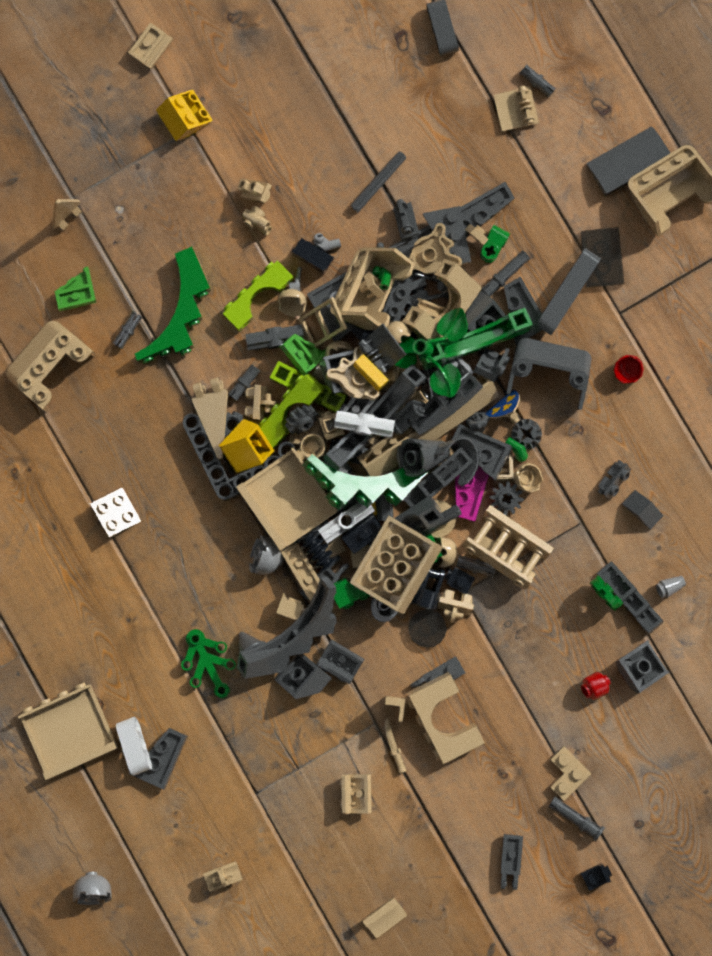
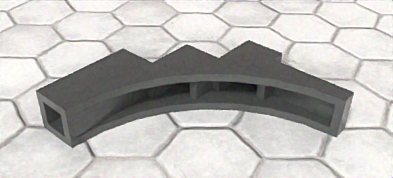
M412 364L398 377L367 414L374 415L376 418L390 420L407 403L426 379V376ZM350 431L326 453L323 459L338 471L352 457L362 451L375 435L367 436Z
M320 577L317 590L310 604L288 629L265 644L239 652L237 669L245 679L286 672L290 660L289 656L309 653L313 637L333 634L337 620L331 611L333 610L336 586L328 577Z

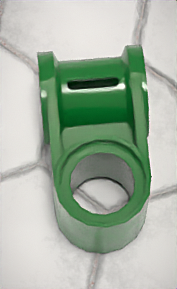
M493 225L487 236L489 240L483 245L480 253L482 261L485 263L494 262L511 233ZM489 249L492 250V254L487 256L486 254Z

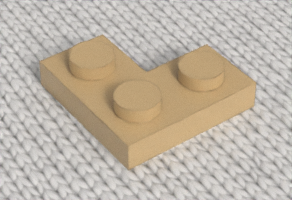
M563 746L550 759L563 772L550 787L565 801L591 773Z

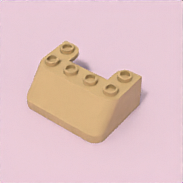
M690 145L678 148L637 173L628 181L629 191L638 209L658 237L670 229V220L665 214L667 211L695 194L698 195L702 202L712 204V170L694 147Z
M363 247L359 249L354 255L335 297V302L343 320L365 330L375 331L381 324H384L387 328L390 316L386 312H381L395 280H405L411 276L415 263L396 248ZM375 266L384 267L390 271L389 289L384 290L385 294L382 297L378 298L375 295L367 298L365 292H361L359 286L365 280L364 275L368 272L372 273ZM331 306L330 311L334 316H336Z
M50 321L10 365L6 376L13 385L47 412L49 409L46 406L51 401L52 395L50 390L41 383L65 354L76 362H83L90 355L95 357L96 354L60 323Z

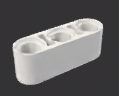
M132 717L116 723L117 733L130 773L134 776L152 769V763L137 718Z

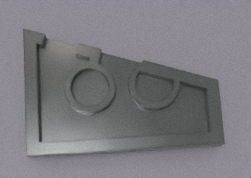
M460 206L422 213L431 231L434 230L437 223L445 225V236L454 242V246L449 250L450 254L459 256L462 259V265L471 263Z
M520 276L504 286L509 313L526 308L533 325L529 332L514 337L515 344L522 338H530L542 331V329L535 325L542 313Z
M459 424L452 440L460 437L469 438L478 450V466L496 482L512 446Z
M168 728L149 751L152 769L134 775V777L165 789L188 736Z

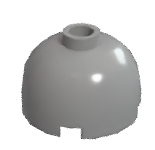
M260 535L261 539H256L250 557L253 558V564L249 563V569L251 573L267 575L274 572L278 566H281L283 555H281V551L271 538Z
M87 872L86 876H82L76 881L73 888V902L78 900V904L97 905L99 900H104L107 903L112 899L110 883L103 876L97 875V872Z

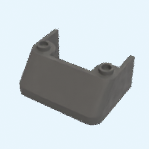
M522 338L516 344L506 394L511 393L514 376L525 377L529 375L533 364L570 372V385L575 389L581 390L577 408L582 410L590 375L591 355L581 349Z

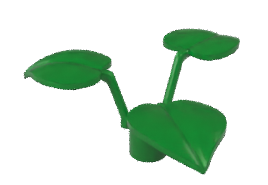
M462 308L453 309L439 320L437 332L443 336L442 338H429L427 341L418 339L415 341L412 337L404 336L401 337V343H398L406 355L395 365L407 369L412 364H416V355L426 357L439 369L433 372L430 377L432 390L441 396L449 398L453 397L459 390L461 375L458 368L453 364H446L442 368L431 357L433 353L432 343L445 341L446 338L451 342H457L464 338L468 330L464 310Z

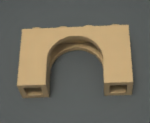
M447 259L443 260L434 274L445 284L449 292V301L445 311L433 319L424 310L412 306L402 321L420 339L425 341L429 338H442L443 336L437 332L439 320L446 313L456 308H462L466 313L482 289L457 263Z
M449 672L408 692L410 698L406 699L411 710L416 709L418 715L415 718L420 727L424 725L427 731L424 735L429 744L433 743L435 749L432 751L437 761L441 759L443 764L485 743L475 723L454 733H442L432 725L431 715L434 707L440 701L459 692Z

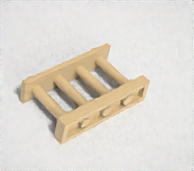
M490 505L482 516L486 522L474 540L468 537L462 547L469 554L476 555L510 578L516 586L527 589L533 581L528 578L529 574L539 559L543 558L546 560L554 548ZM495 526L502 533L489 551L481 546L480 543L490 528ZM507 537H512L517 541V545L507 560L503 561L496 554ZM523 548H528L533 552V556L523 571L519 572L512 565Z

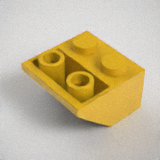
M193 89L168 97L156 109L175 141L191 136L213 121Z
M245 419L218 445L237 473L263 464L275 451L259 425Z

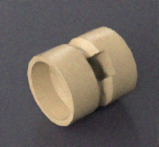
M310 434L303 438L300 448L305 457L309 458L313 454L315 457L320 458L326 451V444L319 435Z

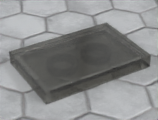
M619 227L580 231L582 251L586 248L601 258L588 278L586 288L624 285Z

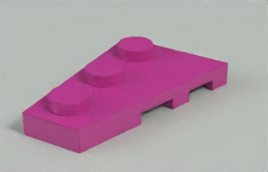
M479 466L474 477L464 486L458 484L460 474L455 477L456 505L459 506L462 512L458 517L474 522L476 521L489 477Z

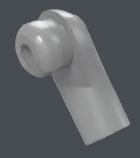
M317 233L314 236V244L323 251L341 248L339 238L329 241L321 233Z

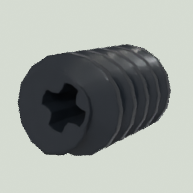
M310 531L297 540L296 543H304L301 550L308 549L305 555H312L310 562L316 561L317 563L314 568L321 567L319 572L321 573L333 565L337 557H330L333 553L332 550L325 551L328 545H321L324 539L323 537L317 538L319 535L318 531Z

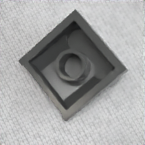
M649 640L616 661L618 671L630 689L637 694L669 673L649 644Z

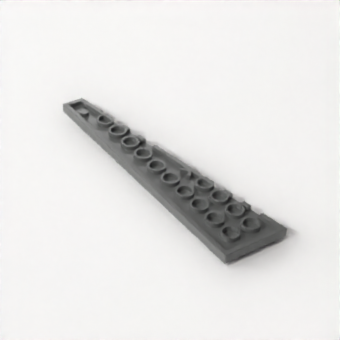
M506 182L460 207L464 229L469 224L474 227L477 225L481 227L515 199ZM428 225L419 230L418 235L401 240L389 248H396L409 258L414 243L432 232L430 226ZM465 231L466 238H467V237L470 236V234ZM412 270V274L409 278L405 280L395 281H398L406 285L418 278L417 276H414L415 272L422 274L423 272L418 270ZM347 271L307 294L314 308L327 301L333 292L339 290ZM327 306L320 309L330 334L341 327L337 317L331 313L330 309H327ZM344 321L347 329L334 336L332 340H341L351 332L355 325Z

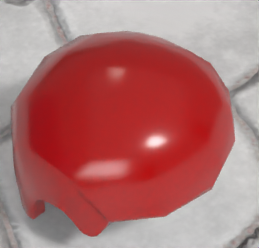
M624 355L616 361L613 371L615 377L621 383H635L642 377L644 366L637 356Z

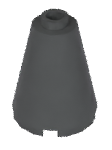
M410 438L401 442L402 445L398 447L397 461L400 469L403 468L406 471L404 474L409 477H417L449 457L450 449L443 455L437 456L435 451L439 444L444 443V441Z

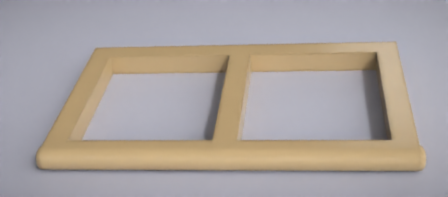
M331 297L298 319L307 340L315 344L314 347L320 346L347 329L334 297ZM328 304H331L341 326L331 334L320 312V309ZM314 313L325 335L324 338L314 343L305 323V319Z

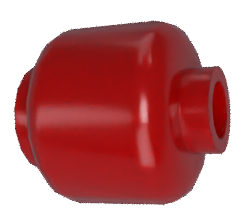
M594 672L582 680L581 690L587 699L597 700L609 693L611 682L607 675Z

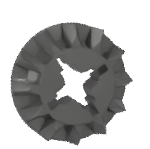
M522 419L513 426L511 437L525 446L527 450L539 444L542 438V431L537 422L531 419ZM532 428L530 435L533 440L528 437L521 440L523 436L522 430L527 431Z

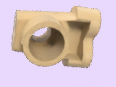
M253 206L251 210L246 209L242 217L245 220L244 224L251 229L255 227L266 236L271 232L272 226H270V221L264 218L265 213L260 208Z

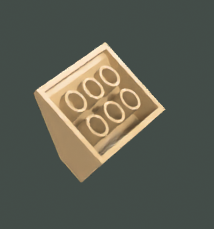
M388 516L350 583L397 612L404 614L443 547Z

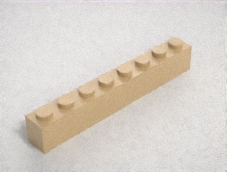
M477 375L475 378L481 383L483 388L444 421L421 435L412 426L403 434L397 435L393 432L392 438H384L359 455L357 458L369 477L385 475L398 466L397 449L402 445L401 442L410 438L436 440L499 397V393L493 381Z

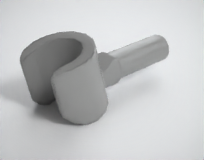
M301 267L297 268L295 282L289 283V289L292 288L300 291Z

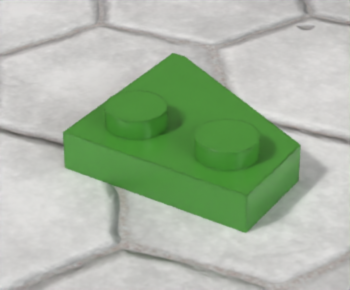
M85 267L75 278L72 277L67 281L66 285L61 286L55 291L59 311L97 303L89 267Z
M297 334L291 335L279 346L303 376L307 375L325 357L326 351L319 350L314 347L315 344L305 341Z

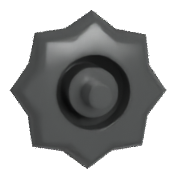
M476 412L466 420V424L473 430L483 432L490 417L485 412Z

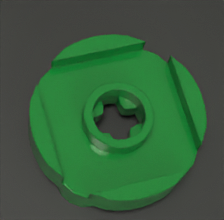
M599 575L589 582L600 598H603L613 611L624 604L617 595L613 594L614 590L607 582L605 583Z

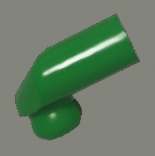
M375 266L372 274L381 280L379 287L382 290H388L391 279L390 271L384 267Z
M509 437L505 443L512 446L516 460L525 462L528 458L525 446Z

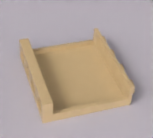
M294 447L252 478L236 487L280 551L338 512L335 507L329 504L328 499L325 498L327 489L321 487L319 482L305 471L302 464L306 458L300 449L296 451Z
M85 682L74 687L75 691L70 693L67 690L57 694V699L50 701L49 698L39 702V707L33 709L30 706L21 710L22 714L18 716L24 725L44 771L43 776L45 780L118 748L91 684L86 685Z

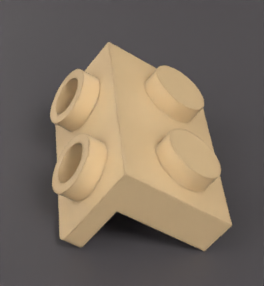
M371 774L342 775L340 780V788L342 790L340 807L342 814L372 813Z

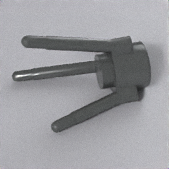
M414 273V276L438 282V290L442 292L436 295L421 297V299L428 301L442 297L449 298L447 287L435 275Z

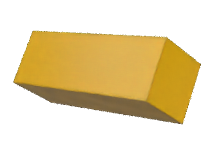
M364 354L354 362L353 367L377 391L387 384L388 379Z

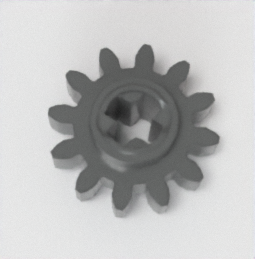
M304 404L302 407H297L290 412L289 417L286 418L287 423L285 426L292 435L295 433L299 435L313 426V422L317 421L316 416L318 413L311 405L306 406Z
M509 481L506 482V486L499 482L500 488L498 490L492 488L495 495L489 496L491 499H495L491 506H498L497 510H503L504 515H507L508 510L515 514V507L521 509L518 501H524L522 497L518 496L522 491L515 490L517 484L510 487ZM504 494L512 496V498H509V503L502 501Z

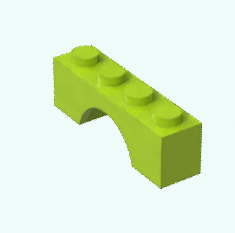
M278 260L275 263L270 262L264 270L266 272L261 277L257 275L251 281L252 285L247 290L244 288L237 295L238 299L234 303L230 302L224 307V317L239 332L253 320L251 303L258 293L264 290L281 292L294 280L293 275Z
M278 361L270 376V380L292 390L296 386L294 382L302 374L296 369ZM323 385L326 390L315 403L337 413L344 405L347 395L341 392L333 394L328 386Z
M311 374L300 375L294 382L296 386L292 390L289 389L282 398L284 400L281 404L277 403L270 412L272 414L268 419L264 418L260 422L259 427L273 448L279 446L290 433L285 426L290 408L296 403L314 404L326 390Z

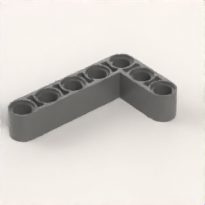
M187 414L184 417L183 426L217 496L223 501H228L241 495L236 488L238 480L241 478L249 480L255 475L257 470H263L265 467L255 466L229 479L213 450L201 420L195 414ZM191 418L197 420V425L194 428L187 426V421ZM199 435L205 437V442L202 445L195 443V439ZM208 452L214 455L211 462H205L203 459L204 455ZM217 469L221 470V478L213 479L212 472ZM229 487L230 494L227 497L221 496V488Z

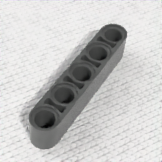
M586 248L582 251L535 325L549 335L553 334L601 260L600 257Z

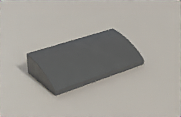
M651 126L586 163L603 194L607 196L628 184L629 179L669 155L670 151Z

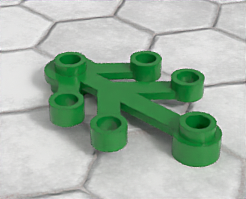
M193 629L189 631L186 636L189 648L185 660L181 663L182 669L186 671L192 669V660L196 649L200 655L194 677L190 679V685L193 688L201 686L202 674L206 667L215 685V695L218 698L227 697L230 693V688L226 683H222L213 663L224 666L227 670H233L236 667V662L233 659H224L209 654L204 647L215 648L217 652L224 653L227 650V644L222 641L216 642L205 638L201 630ZM194 635H197L199 637V641L197 643H194L192 641V637ZM221 643L225 645L223 651L218 649V645ZM185 661L190 662V668L186 669L184 667ZM228 661H232L234 663V666L232 668L227 667ZM194 678L199 680V685H193L192 681ZM219 687L225 688L224 694L218 692Z

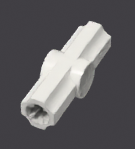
M337 411L334 428L354 431L361 435L371 436L373 434L392 438L395 421L376 418L374 415L366 413L353 414Z
M358 502L321 527L318 532L328 544L375 510L372 505L366 508ZM348 515L351 517V524L349 526H344L341 523L342 516Z

